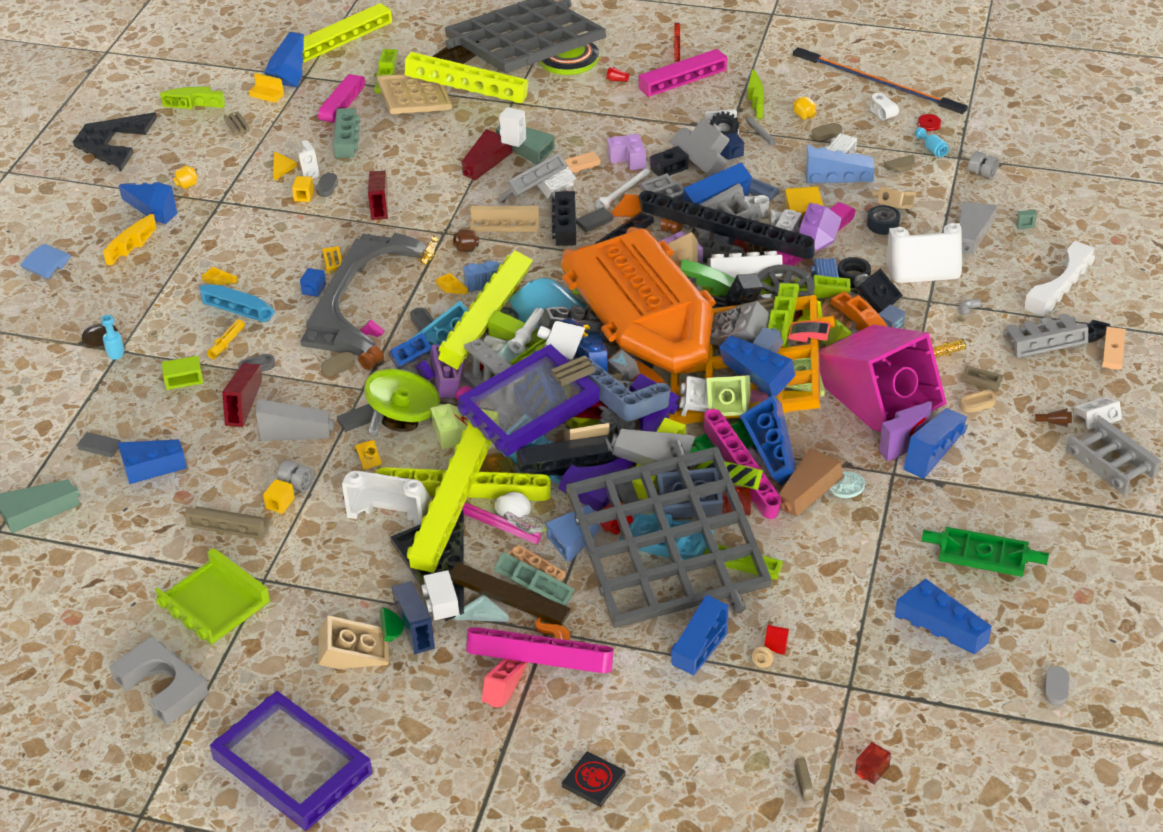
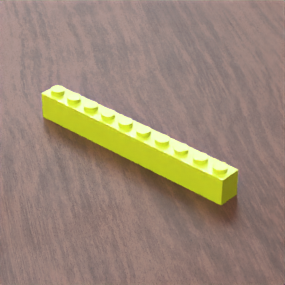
M514 250L511 256L507 255L503 264H500L497 272L486 283L483 291L479 292L475 300L476 302L473 301L468 311H465L461 322L458 321L453 329L454 332L450 331L446 338L447 342L443 341L438 349L440 351L438 357L440 361L458 370L469 355V352L464 349V345L482 337L488 328V321L494 310L501 311L527 275L533 262L532 259Z
M482 410L499 426L497 412ZM469 420L467 428L462 431L460 443L456 444L455 454L449 460L448 470L442 475V483L435 490V498L429 503L428 513L422 518L421 528L415 533L413 546L408 548L407 558L410 562V568L434 573L492 443L483 436L478 428H474Z

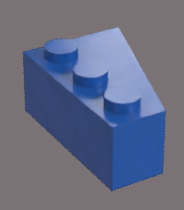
M179 439L118 442L129 484L187 469Z
M708 595L704 597L679 640L671 649L670 654L672 655L673 666L691 675L697 673L728 634V604Z

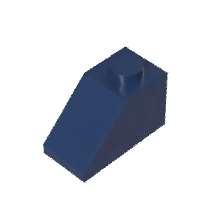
M735 132L725 135L729 138V142L720 155L728 160L744 156V142Z

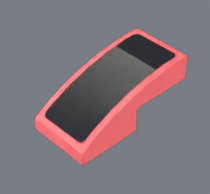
M819 321L791 324L788 339L806 343L808 337L827 341L830 323Z

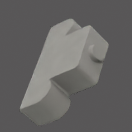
M701 119L693 131L681 128L670 141L674 147L679 146L689 155V159L709 176L723 171L726 167L727 161L720 153L728 144L729 138L720 132L722 128L715 123L711 125L704 119Z

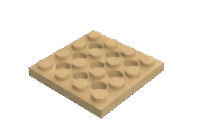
M405 74L377 76V83L390 114L398 115L400 113L413 114L415 112L452 110V103L444 85L427 82L423 79L411 78Z

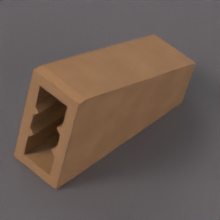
M809 449L779 493L781 497V510L796 517L843 478L841 461Z

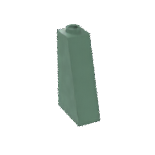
M500 125L496 128L497 134H500ZM526 127V140L519 147L512 146V151L537 165L543 162L555 149L554 135Z
M69 479L0 493V514L11 533H14L80 505L78 500L80 492L77 486H72Z

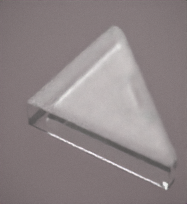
M509 511L505 512V520L528 534L547 531V522H540L538 517L523 515V518Z

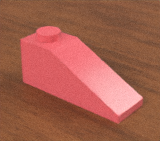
M503 659L485 676L482 702L489 703L492 707H503L510 700L528 662Z

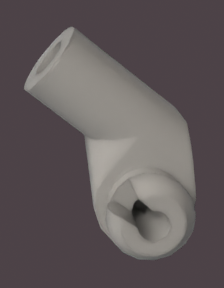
M977 298L962 302L958 307L961 315H968L971 308L981 307V301Z

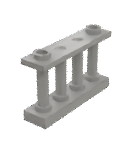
M739 183L700 204L755 221L762 217L760 204L756 203L750 206L745 201L743 188ZM738 203L744 211L735 214L730 207ZM683 224L684 228L687 231L693 228L692 226ZM694 227L700 233V239H709L710 231Z
M480 339L464 345V349L473 355V366L471 372L463 375V382L472 389L490 379L491 372L497 375L511 367L509 363ZM480 362L484 365V373L480 371ZM524 376L507 385L506 392L500 389L484 400L495 409L499 407L507 408L511 411L513 417L521 414L519 405L514 400V384L523 381Z
M1103 417L1097 420L1094 434L1081 441L1073 435H1070L1068 438L1066 451L1123 495L1127 494L1130 480L1144 472L1153 479L1159 474L1161 460ZM1099 439L1107 444L1096 452L1087 447ZM1113 450L1122 455L1110 463L1102 458ZM1128 461L1136 466V468L1126 474L1116 469Z

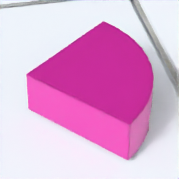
M369 320L360 329L366 336L372 335L375 337L383 335L385 331L372 320Z

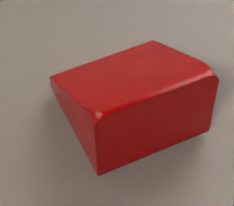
M767 625L764 646L775 653L785 654L788 645L789 629Z

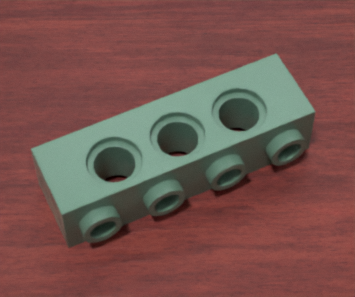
M356 108L337 109L334 135L335 158L355 157V151H358L360 115L356 113Z

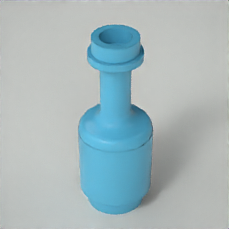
M921 127L915 130V136L918 139H923L925 147L935 156L944 157L948 153V144L937 135L929 136L926 134V130Z
M104 315L101 318V324L105 326L107 332L103 336L106 354L111 359H119L124 353L121 334L113 329L114 318L111 315Z

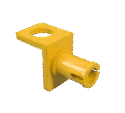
M374 440L354 446L353 451H357L363 470L382 464Z

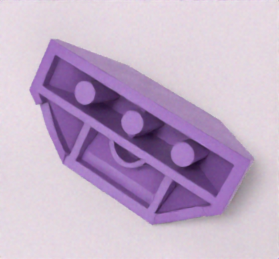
M809 203L799 233L814 239L816 253L817 250L823 249L834 242L842 218L826 206Z

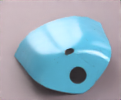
M549 278L532 280L509 298L511 306L518 313L519 319L524 323L532 315L535 308L545 310V308L565 306L567 309H572V306L587 307L565 287Z

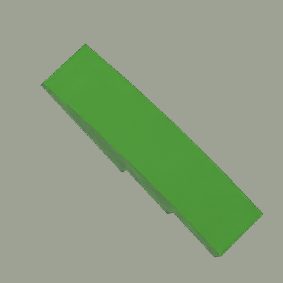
M685 259L681 261L680 269L687 277L696 278L697 285L712 287V294L726 296L735 278L709 266Z

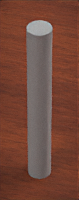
M751 116L747 117L746 121L771 146L776 144V140Z

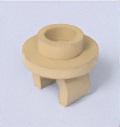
M765 646L757 647L752 653V660L756 666L767 668L773 663L775 652Z

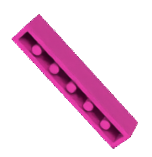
M714 49L638 75L639 89L647 97L726 71L727 56L718 49Z

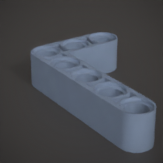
M587 358V361L591 362V366L595 367V372L587 375V377L600 388L599 400L622 419L627 421L636 420L669 406V385L656 383L631 392L593 360Z

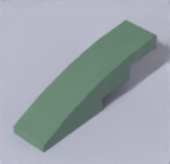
M505 552L502 553L493 569L537 594L564 606L568 604L575 590L569 585Z

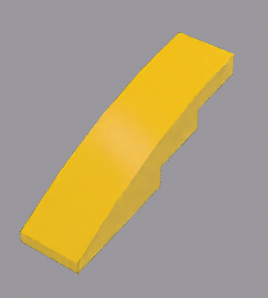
M150 214L137 221L112 240L103 250L106 265H113L120 256L127 257L134 247L141 248L157 228L154 214Z

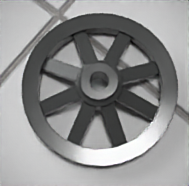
M774 265L765 268L757 274L763 286L762 289L771 294L761 295L760 293L756 301L772 297L775 300V296H778L780 285L775 274L782 273L786 274L784 282L781 283H790L791 276L794 275L800 278L795 283L799 285V288L806 284L808 291L799 292L798 297L814 295L812 278L798 267ZM770 277L774 288L762 281Z

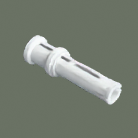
M535 308L523 328L518 329L515 333V338L509 341L508 346L514 353H522L525 349V344L530 342L531 334L538 326L544 313L543 309L539 308L538 310V308Z

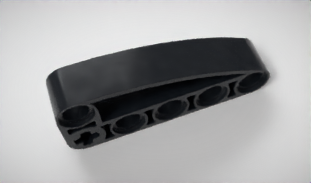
M607 435L521 448L516 452L519 470L525 474L563 476L571 465L575 467H592L615 461V455H612L614 448L611 446V437Z

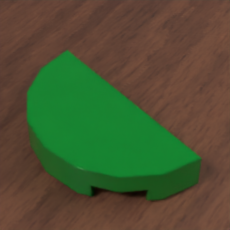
M382 607L380 618L383 641L392 642L395 638L402 635L404 624L396 613Z

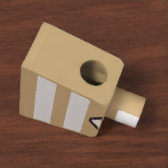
M893 186L875 187L872 191V197L878 198V203L899 209L913 208L915 191Z

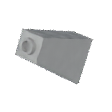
M962 201L960 216L962 253L974 254L995 221L997 205Z
M257 400L256 418L261 441L330 438V433L334 430V420L330 419L329 411L267 400Z
M621 429L618 436L614 435L611 444L614 447L612 455L640 465H646L673 458L672 450L669 446L673 441H681L685 454H689L695 436Z

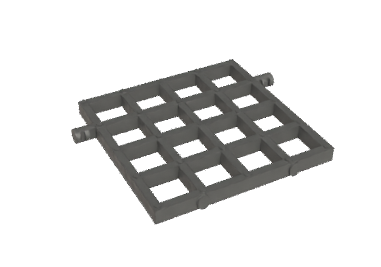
M525 0L445 27L446 37L449 38L445 41L448 49L461 45L502 72L508 73L606 38V29L569 9L572 6L571 0L559 2L554 0ZM540 6H544V7H542V8L533 10L534 8H537V7H540ZM517 14H521V15H519V16L510 18L511 16H514V15H517ZM558 14L557 16H554V17H551V18H547V17H549V16ZM493 22H497V23H495V24L486 26L487 24H490V23H493ZM535 22L534 24H531V25H528V26H523V25H526V24ZM570 22L573 23V24L567 25V26H565V27L562 26V25L567 24V23H570ZM470 30H474V31L469 32V33H466V34H461V33H464V32H467V31H470ZM511 30V32H508V33H505V34H502V35L500 34V33H503V32H505V31ZM547 30L550 31V32H547V33H545V34L539 35V33H541V32H544V31H547ZM584 31H589V32H587V33H584V34H581V35H577L578 33H581V32H584ZM485 38L488 39V40H485V41L476 43V41H479V40H482V39H485ZM526 39V40H524V41H522V42L514 43V42H516V41H518V40ZM564 39V41H562V42H559V43H556V44L553 43V42H555V41ZM498 47H502V49H499V50H496V51H493V52L490 51V50L496 49V48H498ZM538 47L542 48L533 52H529L530 50ZM512 56H517L516 58L510 59L508 61L504 60Z
M677 440L669 445L673 458L566 484V491L575 514L576 526H579L599 583L600 595L604 598L614 628L699 606L706 595L717 600L730 598L733 612L741 613L746 610L745 604L742 603L743 598L740 596L741 594L771 587L772 579L718 446L685 454L681 441ZM713 460L720 480L694 486L687 467ZM677 469L684 489L658 496L651 476ZM641 479L648 498L621 505L614 485ZM605 488L612 508L584 514L577 494ZM726 492L733 512L706 518L699 498ZM689 501L697 521L670 528L662 507ZM653 510L660 531L633 537L626 517ZM616 519L624 540L596 547L589 526ZM738 523L746 544L719 551L711 530ZM702 533L710 554L682 561L674 539ZM665 542L672 563L645 570L637 549ZM628 552L635 573L607 580L600 559ZM751 555L759 577L732 584L724 562ZM714 565L722 587L695 594L687 572ZM677 575L685 597L657 604L649 582ZM640 585L648 607L619 614L612 592Z

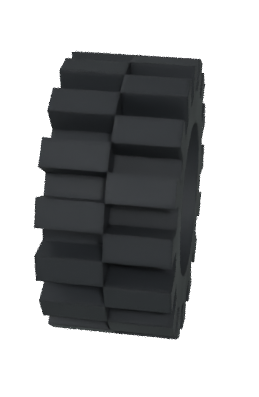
M722 111L721 115L718 112L716 116L712 117L711 125L714 123L716 125L726 123L730 126L729 131H720L724 135L735 132L738 134L739 122L737 117L734 118L735 115L733 113L730 116V112L727 111V114H724V111Z

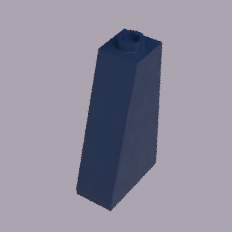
M409 581L392 586L393 600L403 621L404 629L414 655L435 649L432 620L413 582Z

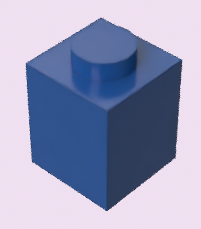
M307 268L300 279L303 295L319 297L326 285L324 270Z

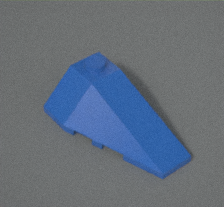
M288 33L270 58L264 71L265 75L281 79L284 86L298 87L303 75L304 34Z
M154 182L153 184L142 183L141 185L124 183L119 185L121 198L145 216L154 214L156 222L167 224L178 214L173 189L170 185L160 182Z

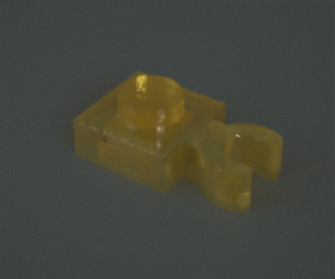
M432 236L420 261L427 265L429 259L433 260L437 253L434 249L439 238L436 236Z

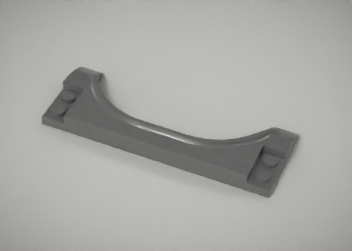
M394 233L391 238L371 234H362L360 239L356 238L307 321V330L301 339V346L341 353L350 352L354 355H360L363 352H367L371 346H376L372 339L348 322L340 312L339 304L355 273L362 272L369 260L385 253L423 258L428 246L415 238Z

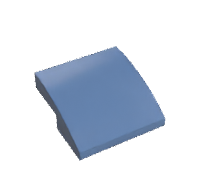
M43 244L31 252L20 266L27 271L49 279L56 268L62 270L71 255Z

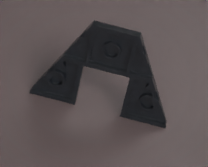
M156 112L87 123L73 140L74 147L83 150L87 154L91 153L94 155V158L106 162L108 165L112 164L118 167L119 171H122L134 153L133 148L112 146L108 143L116 132L146 135L157 119Z

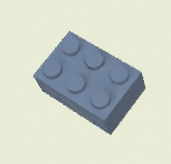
M716 468L688 470L694 486L719 480ZM678 471L657 474L656 487L658 496L684 489ZM722 493L699 498L706 516L722 514ZM689 501L662 507L665 514H671L672 519L695 517Z

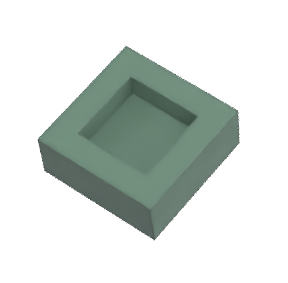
M1018 211L1016 227L1018 229L1035 228L1036 211Z

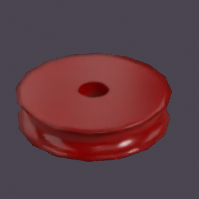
M924 114L918 118V127L924 128L926 131H936L941 128L942 119L935 114Z

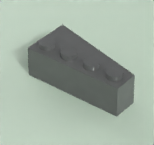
M589 305L586 308L572 306V309H567L565 306L545 308L538 325L539 328L543 326L552 329L555 321L573 318L583 324V326L589 325L590 329L584 330L585 333L599 332L603 342L610 343L601 331L603 324Z

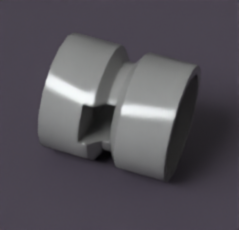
M975 151L969 161L968 171L975 174L981 173L982 176L991 179L997 172L999 159L990 155L986 157L985 153Z
M285 460L278 469L277 480L288 482L293 485V489L306 492L313 483L314 470L291 460Z

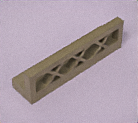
M199 506L195 508L187 507L185 511L188 527L263 540L271 525V519Z

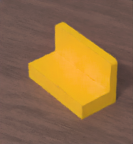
M259 73L254 74L255 86L249 90L251 97L276 103L284 96L281 79Z

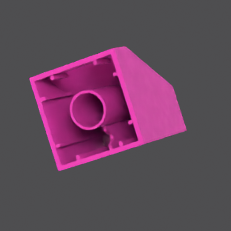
M872 325L819 350L820 375L824 388L874 431L881 432L882 423L895 419V413L930 401L932 403V412L947 404L928 332Z

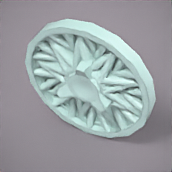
M844 471L843 478L833 485L829 491L834 496L840 498L855 497L864 491L865 480L858 473Z

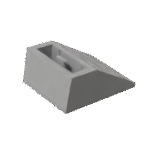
M758 301L717 313L713 318L710 345H721L730 335L753 343L763 327H767L770 313Z

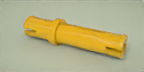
M236 319L224 334L214 341V345L207 350V356L213 360L216 359L222 351L228 348V344L239 332L245 328V323L241 319Z

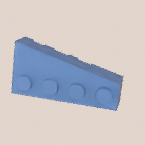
M807 145L805 166L807 184L874 181L875 167L872 156L855 153L846 154L839 150L835 152L829 151L827 148L820 147L818 149L813 148L812 145Z

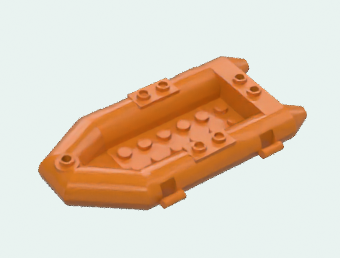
M630 227L624 235L579 250L565 249L562 253L561 268L564 272L562 279L571 290L576 288L603 324L601 331L610 342L615 340L624 351L674 375L681 372H690L694 367L703 365L708 361L714 313L712 306L716 304V301L707 290L699 291L670 257L674 254V251L665 241L658 242L646 229Z

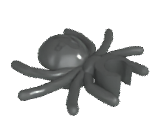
M604 406L599 407V409L603 410L600 415L603 418L600 422L603 424L609 423V425L613 424L609 432L613 431L616 426L619 433L621 429L633 430L636 427L634 420H624L611 409Z

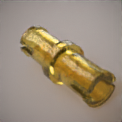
M961 338L949 343L946 341L942 345L933 347L935 358L944 355L951 356L954 352L966 350V343L962 344L965 340Z

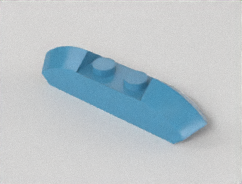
M220 285L199 286L203 304L260 322L269 321L275 313L269 303L256 296Z

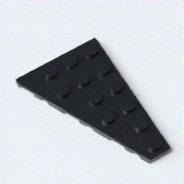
M463 509L434 573L410 568V562L407 558L408 548L413 546L415 533L420 530L421 524L390 537L391 543L420 585H424L425 575L447 570L450 573L457 562L464 564ZM452 582L458 600L459 613L462 615L464 614V587ZM456 616L447 617L443 619L445 621H448L452 618H455Z

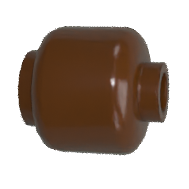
M459 229L457 233H454L453 246L458 251L473 252L475 247L479 246V237L476 236L474 230Z

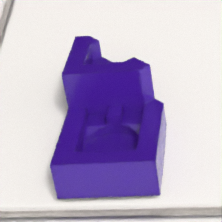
M426 360L415 365L418 374L424 379L429 380L435 376Z

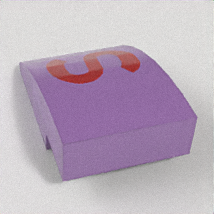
M930 401L895 413V419L882 423L879 452L886 461L895 459L908 452L911 436L930 421L932 406Z

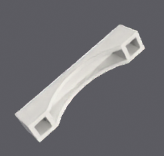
M1074 241L1066 252L1065 272L1051 282L1034 286L1026 295L1024 309L1043 317L1049 311L1051 312L1055 304L1061 301L1065 292L1068 293L1071 285L1075 284L1079 276L1085 273L1088 265H1092L1095 259L1093 255L1094 247Z

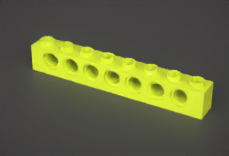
M410 52L405 59V75L411 78L452 86L456 89H464L473 93L477 92L502 100L506 99L514 103H523L527 97V79Z

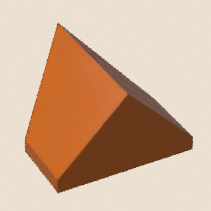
M624 194V198L613 209L611 214L615 217H634L642 212L639 195Z

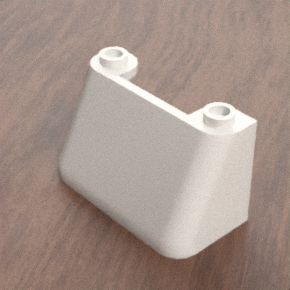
M960 223L947 224L944 227V233L909 235V232L903 227L889 228L886 264L891 279L897 283L959 278L962 272V230Z
M351 471L342 482L347 518L357 519L360 512L366 511V513L370 514L372 507L408 512L407 519L413 520L415 527L420 525L423 516L427 515L429 503L432 501L423 484L417 480Z

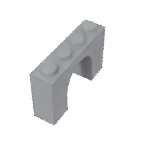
M149 637L109 666L113 681L126 692L153 674L164 673L175 677L166 689L149 700L153 715L166 726L209 695L207 689L208 682L201 674H196L188 663L184 664L176 653L169 652L161 641L157 642L152 637Z

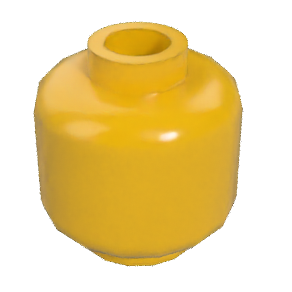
M807 96L797 98L793 104L794 113L802 120L812 119L817 113L816 103Z
M185 165L175 170L173 180L177 187L181 186L182 189H187L195 185L199 177L193 167L190 168V166Z

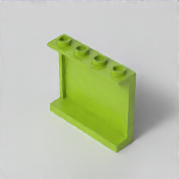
M215 548L207 552L209 561L172 588L166 592H163L158 587L155 588L157 604L162 609H167L173 618L181 620L187 629H192L201 640H206L211 645L270 602L266 586Z

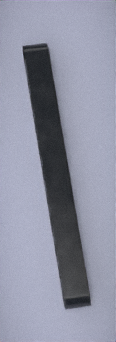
M646 190L639 194L641 210L644 213L803 259H811L815 255L814 239L808 235Z

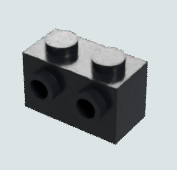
M739 274L736 276L725 297V302L728 306L746 304L757 300L763 288L757 274Z

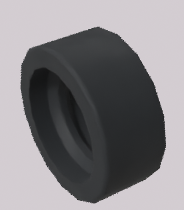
M845 258L839 262L837 267L839 278L850 279V288H855L854 279L861 274H849L847 271L855 270L861 272V274L871 276V265L862 258Z

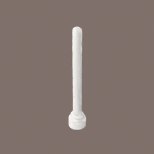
M644 169L609 196L600 197L595 201L596 208L601 209L604 207L607 210L613 200L649 174V170Z

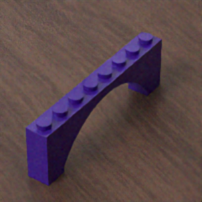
M640 373L630 386L629 391L635 392L654 385L656 382ZM670 391L669 406L667 408L639 418L640 431L657 432L664 418L670 419V414L674 415L678 410L679 405L677 402L680 396ZM620 457L615 461L599 466L575 467L571 465L561 478L558 489L567 494L566 484L630 469L633 466L636 467L638 463ZM605 488L577 494L579 501L584 505L589 504L594 511H600L603 507L610 504Z

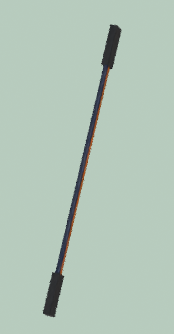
M799 47L793 51V56L813 63L820 62L936 102L938 106L964 114L968 110V105L945 97L940 99L821 58L820 54Z

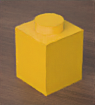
M295 177L292 186L294 201H311L314 192L312 177Z
M275 479L263 494L265 508L283 514L295 499L293 485Z

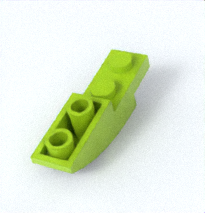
M183 87L160 93L163 107L193 109L194 106L224 108L226 105L224 92L211 91V87Z

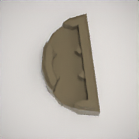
M912 154L886 161L883 167L889 171L890 169L898 170V173L906 172L912 169L915 157Z

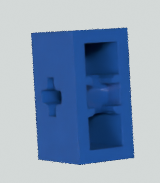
M421 333L391 349L388 355L396 369H401L429 354L431 346L424 334Z

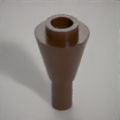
M1068 408L1048 414H1035V421L1068 427V423H1072V412H1068Z

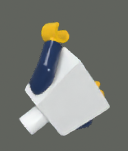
M573 318L555 321L552 329L540 326L537 336L547 340L544 347L551 344L569 361H572L581 338L588 336L584 330H588L590 327L589 325L583 326V324Z

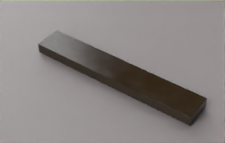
M457 562L449 573L453 583L552 624L562 626L570 614L571 608L462 563Z

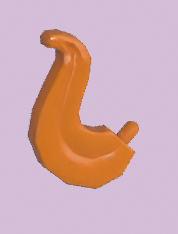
M537 618L535 627L538 632L552 635L556 639L571 641L570 633L564 626L541 623V618Z

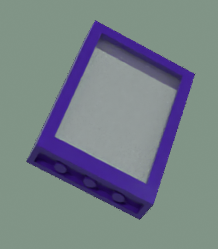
M549 344L459 396L458 411L471 422L474 428H478L483 436L495 445L499 452L508 457L599 402L600 388L587 376L561 387L552 376L551 369L570 361L553 345Z
M278 691L265 698L261 704L249 711L245 717L233 724L229 730L209 745L213 760L304 831L312 827L373 773L370 758Z

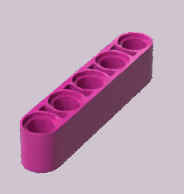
M348 74L320 107L318 119L336 123L337 109H344L350 106L365 86L364 76Z

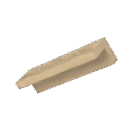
M471 206L470 230L475 232H538L539 206ZM535 223L533 226H528L527 224Z

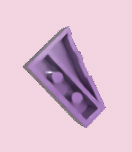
M432 345L430 365L435 375L434 381L440 398H456L455 395L460 388L466 359L457 370L438 359L440 345Z

